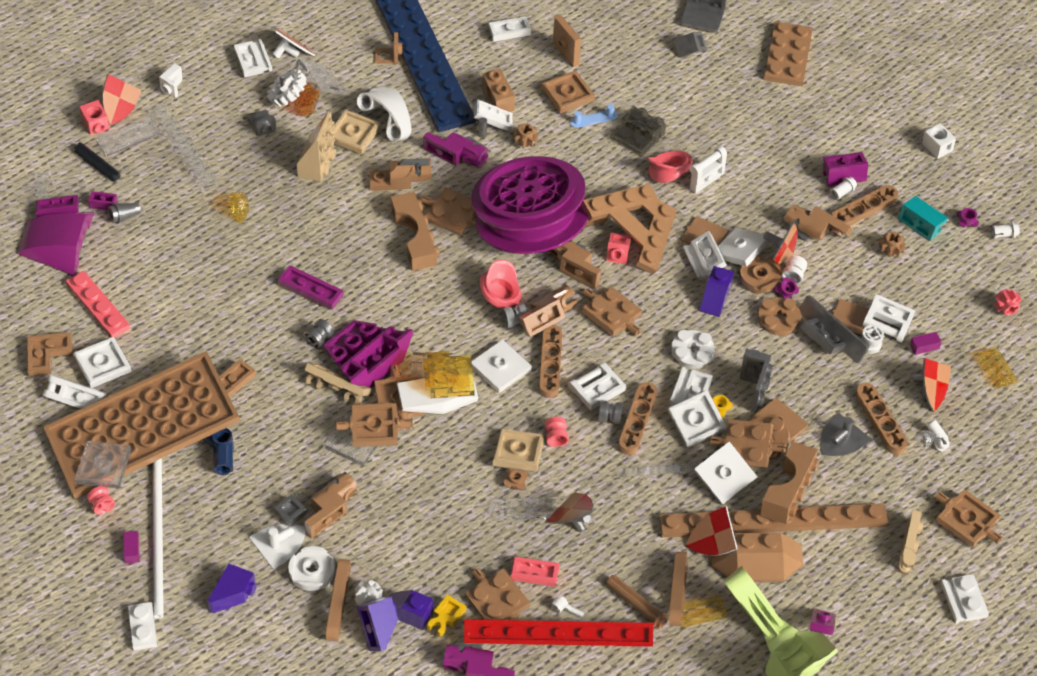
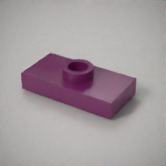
M78 195L36 200L37 217L59 213H79Z
M813 608L809 630L832 636L835 628L836 614Z

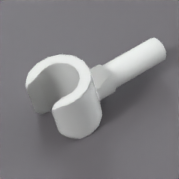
M563 596L557 597L552 602L551 609L558 614L565 609L580 618L584 615V612L569 605Z

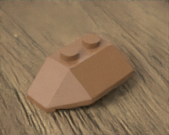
M735 533L737 550L718 556H711V566L716 571L718 570L728 577L742 566L754 582H784L803 566L801 544L782 533Z

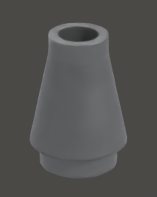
M138 202L113 203L112 206L108 207V214L112 223L117 222L119 224L141 213Z

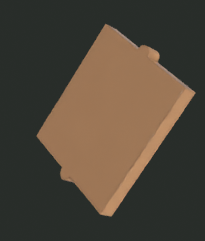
M696 216L691 225L687 226V231L681 241L691 244V241L709 231L717 246H719L729 229Z
M840 299L832 314L854 334L862 337V332L865 328L862 325L869 308Z

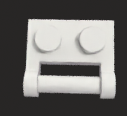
M718 146L708 157L689 167L692 174L690 190L695 194L724 174L727 157L724 147Z
M876 294L862 326L877 325L885 334L896 338V341L902 343L915 310ZM876 317L901 329L899 331L872 318Z
M601 362L597 365V368L582 377L567 382L568 388L581 399L590 411L600 406L601 400L608 401L626 390V385L605 362ZM601 375L603 376V377H601L600 379H598V380L594 381L593 383L589 384L588 386H586V387H584V388L582 387L583 385H585V384H587L588 382L594 380L595 378H597V377H599V376H601Z

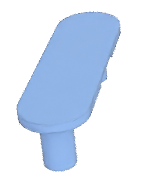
M609 104L607 110L598 111L590 115H581L580 111H576L574 117L570 119V124L576 128L589 126L594 123L615 120L618 114L614 110V105Z

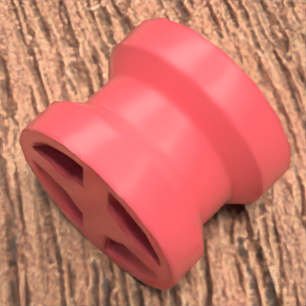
M105 486L96 487L87 494V500L93 505L92 509L97 515L108 512L115 506V501L109 496V490Z

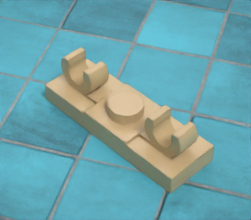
M307 363L305 371L311 373L306 379L307 384H311L313 379L317 378L316 388H322L326 381L330 383L329 387L339 391L347 389L349 391L345 393L344 400L349 401L351 396L354 395L356 398L354 405H360L362 403V396H369L372 388L352 384L347 377L319 364Z

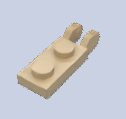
M917 510L912 511L906 523L897 566L900 573L903 574L911 571L917 558L916 552L919 540H916L917 534L920 535L923 527V522L920 521L922 512Z

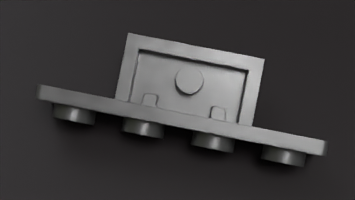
M807 295L799 308L801 315L807 321H804L800 328L810 339L818 343L826 353L831 355L843 351L856 363H860L867 353L869 346L811 295Z

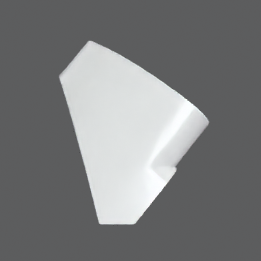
M378 87L371 89L369 92L361 93L358 96L357 105L361 110L368 111L379 108L389 112L386 129L389 140L396 142L410 137L411 123L409 113L402 96L396 89Z

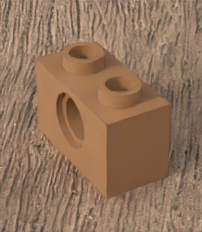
M501 68L482 73V90L488 102L505 111H514L515 95Z

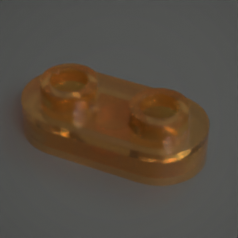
M307 82V85L303 86L304 91L299 92L300 96L294 102L295 112L300 116H309L316 108L320 97V88L313 82Z

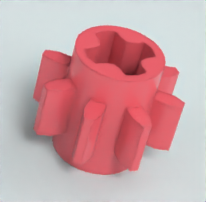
M1004 289L996 295L995 299L997 302L994 303V306L998 312L1001 311L1002 314L1012 315L1019 310V302L1022 299L1018 292L1015 293L1014 290Z

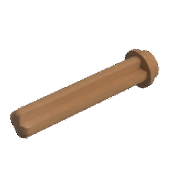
M611 575L607 579L606 585L654 623V628L662 629L667 624L669 618L666 612L659 611L616 575Z

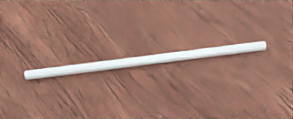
M162 458L153 462L154 618H163Z

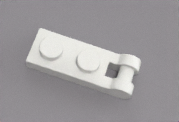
M49 374L47 379L49 381L48 387L43 392L45 397L80 409L104 399L107 394L54 374ZM57 385L61 386L59 393L56 392Z

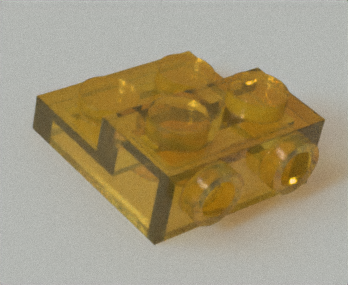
M449 351L427 353V359H423L424 372H428V377H425V389L430 390L431 399L475 396L471 355L449 356Z

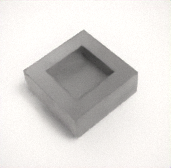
M292 494L274 507L275 513L288 526H291L307 514V509Z

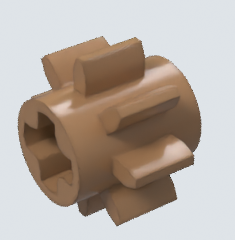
M528 123L519 124L518 130L513 131L515 144H519L522 148L533 147V141L538 142L537 128H533Z
M886 232L884 238H880L879 245L882 246L881 253L884 252L888 257L895 255L899 257L900 252L904 251L906 243L903 242L904 236L897 232Z

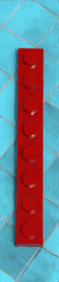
M464 619V643L653 647L654 623Z

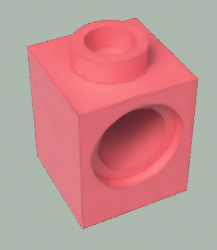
M99 100L79 106L82 120L91 135L102 133L110 128L108 116Z

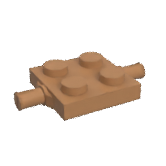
M447 187L444 188L440 196L435 200L425 195L422 197V204L431 207L426 215L428 222L459 236H462L466 229L472 225L476 227V213L472 207L470 197Z
M612 286L597 295L589 288L584 290L583 295L591 301L583 306L582 313L613 337L618 332L626 329L635 336L640 334L641 329L633 322L642 315V309Z
M394 365L390 367L391 377L375 381L378 404L396 403L399 419L424 416L422 412L402 411L397 383L419 379L418 375L400 376L399 366L395 365L394 371Z
M396 403L352 405L350 421H336L337 431L350 430L353 447L398 445V432L400 428H413V418L399 419Z
M728 419L725 436H711L712 440H710L711 445L724 446L730 442L748 466L754 468L768 469L769 457L772 451L786 452V443H775L773 441L774 425L772 423Z
M965 489L952 499L945 496L941 491L936 495L935 500L945 506V509L937 516L936 522L973 548L985 537L990 538L997 545L1001 542L1003 536L992 530L993 526L1000 520L1001 515Z
M480 568L472 572L478 584L467 591L465 595L483 619L519 620L517 618L519 614L530 607L529 600L504 568L487 578Z

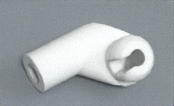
M933 420L926 426L933 434L935 448L944 451L949 447L948 436L938 422Z

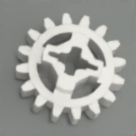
M293 69L291 72L288 70L285 75H279L274 80L275 83L269 86L271 89L267 91V98L274 106L281 107L282 104L286 106L289 101L293 102L300 96L299 92L304 91L303 86L307 85L305 82L307 78L299 69L297 71Z

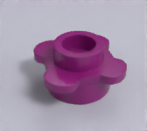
M964 208L962 211L957 212L961 227H977L979 225L977 212L974 209Z
M784 277L781 280L782 282L775 286L774 290L776 293H780L784 299H792V296L799 292V288L792 279Z

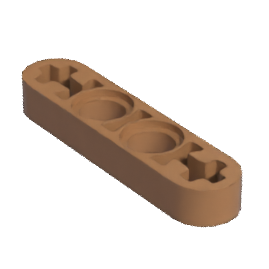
M890 185L883 186L835 210L832 216L851 226L894 204L898 197V190ZM874 201L878 205L870 206L867 202ZM851 210H860L861 214H853Z
M551 325L543 331L539 391L545 398H553L559 392L562 330L557 325ZM551 333H555L554 342H550ZM555 350L557 354L549 356L546 354V351ZM553 367L556 369V372L549 374L545 372V369ZM547 380H552L551 390H547Z
M645 382L637 388L619 440V450L625 455H633L639 449L657 395V388L652 383ZM646 390L650 391L647 401L643 399ZM637 407H644L647 412L639 414L635 409ZM631 424H637L641 427V429L638 431H633L629 428V426ZM630 436L633 438L632 445H630V447H626V444L628 443Z
M860 384L857 387L856 399L890 453L895 455L904 453L908 443L907 438L880 394L872 384ZM862 392L870 393L869 397L867 394H862ZM878 407L882 413L875 414L870 409ZM888 424L892 427V430L885 431L881 428V425Z
M675 552L669 611L670 626H682L688 552Z
M348 559L338 560L327 622L326 641H339L343 619L341 614L344 613L345 593L348 590L351 572V560Z

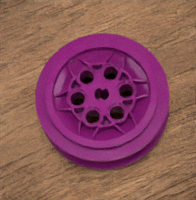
M546 156L521 157L495 166L477 181L472 191L471 201L476 213L475 222L478 234L493 248L515 254L540 253L564 245L582 231L588 220V215L584 213L580 206L583 200H586V185L582 174L570 163Z

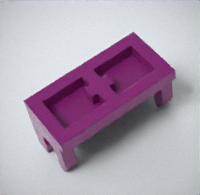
M862 152L823 157V175L827 176L826 183L828 187L840 184L845 177H852L856 183L867 181L868 162Z

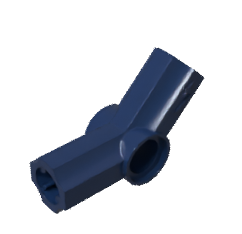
M225 428L203 439L213 447L214 473L220 475H228L230 472H233L232 432Z

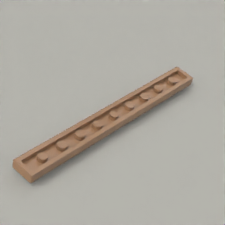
M884 503L797 508L794 517L790 516L787 524L760 516L761 509L728 511L734 534L887 527L888 525ZM712 512L660 514L662 538L690 536L696 525Z

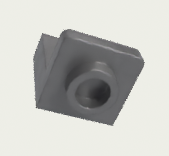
M266 109L248 116V121L258 136L270 134L276 130L274 115H269Z

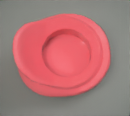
M678 150L647 158L651 163L648 168L649 177L658 183H667L679 178L693 165L691 155Z
M496 260L491 264L488 272H485L480 277L481 293L491 305L502 309L508 306L513 308L519 304L521 299V290L517 282L515 267L507 260Z

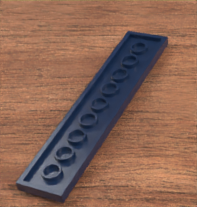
M376 0L393 38L394 32H398V43H402V57L438 133L476 123L474 113L419 1Z

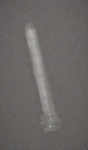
M702 462L620 468L616 471V475L618 477L695 472L694 469Z

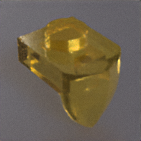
M233 192L231 196H227L228 210L235 221L242 223L249 209L248 196L243 194V192Z

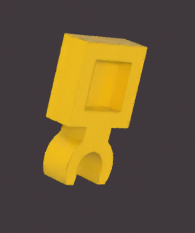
M447 594L434 610L436 618H432L428 622V630L431 631L433 627L439 626L438 637H442L445 634L446 625L454 627L466 612L467 606Z

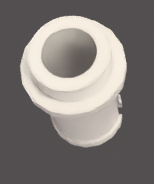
M845 177L843 182L830 189V193L836 200H839L849 191L853 192L857 183L852 177Z
M1010 222V224L992 226V229H994L992 230L994 239L1010 236L1015 238L1020 233L1018 223Z

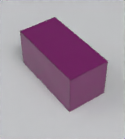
M92 191L88 200L89 206L93 209L108 210V207L112 206L113 203H118L117 194Z
M937 332L912 337L910 346L914 354L918 355L940 349L942 341Z
M138 531L124 532L125 563L140 562V537Z

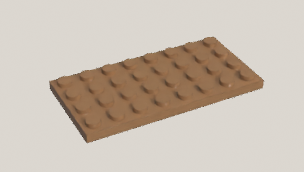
M207 351L56 420L43 428L74 498L77 499L96 487L113 482L241 420Z

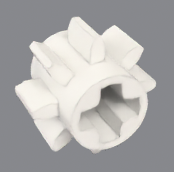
M372 580L365 583L361 581L354 589L356 591L355 601L358 605L383 596L381 594L383 592L381 586Z

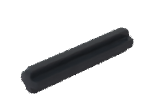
M79 142L74 146L76 154L112 182L120 179V172L85 144Z

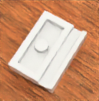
M261 39L254 43L249 41L234 45V51L244 77L262 74L266 70L272 71V65Z
M709 231L691 241L690 245L683 246L699 280H704L703 278L707 275L710 276L713 266L720 268L727 266Z
M682 367L669 405L673 406V404H678L698 393L709 390L713 375L696 370L689 371Z
M974 574L954 577L947 581L943 579L941 581V586L955 623L988 617L989 612Z

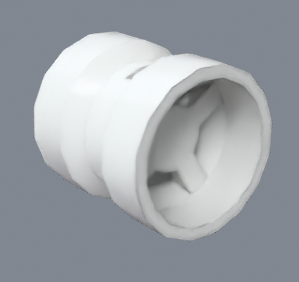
M793 255L787 259L782 279L787 277L796 284H800L807 267V262L804 258Z
M868 325L863 329L861 340L869 346L867 353L874 354L881 349L884 332L877 325Z

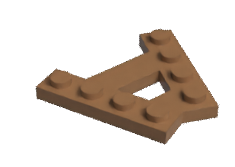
M650 183L583 200L580 206L584 213L588 215V221L611 217L641 246L635 266L655 274L677 209L659 201ZM644 208L652 216L648 229L629 211Z

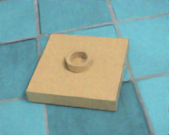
M345 110L334 124L332 132L335 135L334 144L363 154L380 130L381 123Z
M501 429L493 458V466L537 472L545 434Z

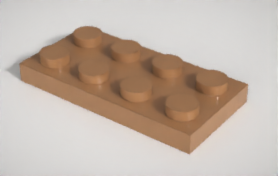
M775 21L764 80L803 87L813 27Z

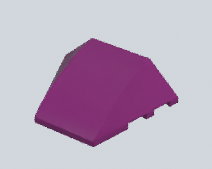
M94 211L50 214L28 220L18 249V255L52 266L55 270L59 269L67 272L70 276H75L80 262L79 254L86 231L90 228Z
M353 320L323 346L352 384L373 387L376 380H382L391 372L390 367L394 365L395 369V365H400L404 361L413 330L406 329L405 331L396 330L394 326L382 328L377 327L375 323Z

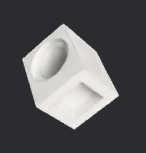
M940 123L934 127H929L924 132L922 144L938 159L953 151L956 138Z

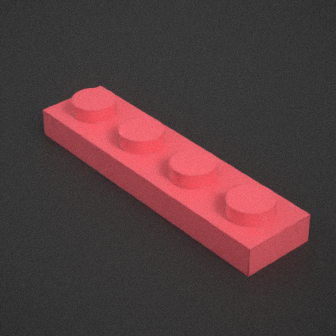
M85 271L66 280L67 286L110 337H116L130 329V324Z

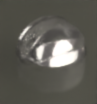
M922 430L916 433L915 439L920 448L924 449L933 444L935 436L929 430Z

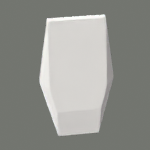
M434 376L397 383L402 411L445 414L478 401L473 377Z

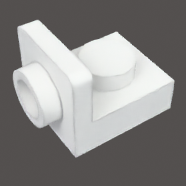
M176 63L159 76L160 89L165 95H171L174 98L178 97L177 86L182 81L181 66Z

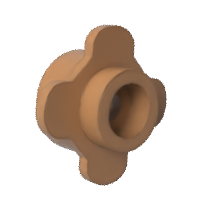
M514 468L507 470L508 476L504 480V485L513 490H523L526 487L525 480L528 478V473L526 471L520 472Z

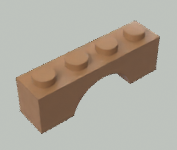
M415 192L391 196V211L396 224L408 226L416 232V236L407 242V257L412 271L437 266L439 250L437 245H433L434 237L432 230L427 228V216L422 214L423 206L421 199H417Z
M792 441L785 455L783 472L789 475L792 480L782 485L769 486L762 500L760 516L787 524L790 516H795L798 507L797 502L802 501L805 494L804 488L805 486L809 487L813 475L811 473L812 471L816 472L820 462V459H817L818 449Z

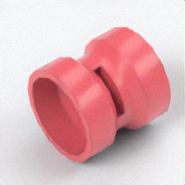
M558 416L547 419L544 422L545 431L547 432V444L551 447L567 444L569 438L568 433L565 431L567 429L566 420Z

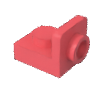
M611 232L606 258L608 262L627 263L631 236Z

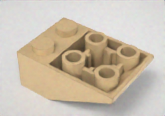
M331 112L324 116L309 135L297 162L298 177L321 182L323 176L328 174L330 160L333 161L336 155V149L333 148L335 135L332 134L334 121H332Z

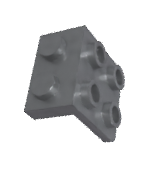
M688 0L681 24L700 30L718 32L727 0Z
M746 348L740 379L757 384L751 410L756 413L757 407H762L765 391L768 390L771 381L770 376L773 365L770 364L771 355Z

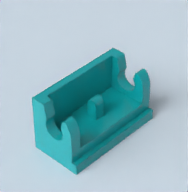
M914 196L902 205L897 219L928 241H931L943 230L940 227L947 222L948 217L919 197Z

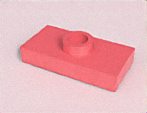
M514 556L510 577L513 581L556 587L560 563Z

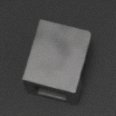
M702 31L692 32L674 39L680 58L707 50Z

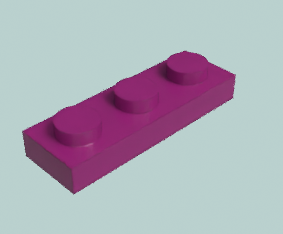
M291 265L288 266L278 279L279 285L331 310L334 309L344 296L343 290Z

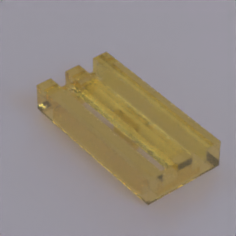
M997 347L978 353L979 361L997 389L1017 383L1018 379ZM992 354H994V356H995L996 359L998 360L999 364L1001 365V367L1003 368L1004 372H1005L1006 375L1008 376V379H1006L1005 376L1003 375L1002 371L1000 370V369H1001L1000 366L998 365L997 362H995V360H994L993 357L991 356Z
M721 595L684 603V611L716 603L719 606L683 613L682 628L726 619L728 614Z

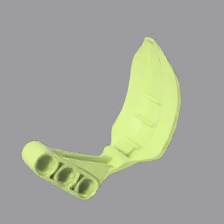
M742 566L723 580L745 612L763 632L770 650V657L765 669L767 676H813L828 659L837 653V648L823 633L810 630L798 631L779 618Z

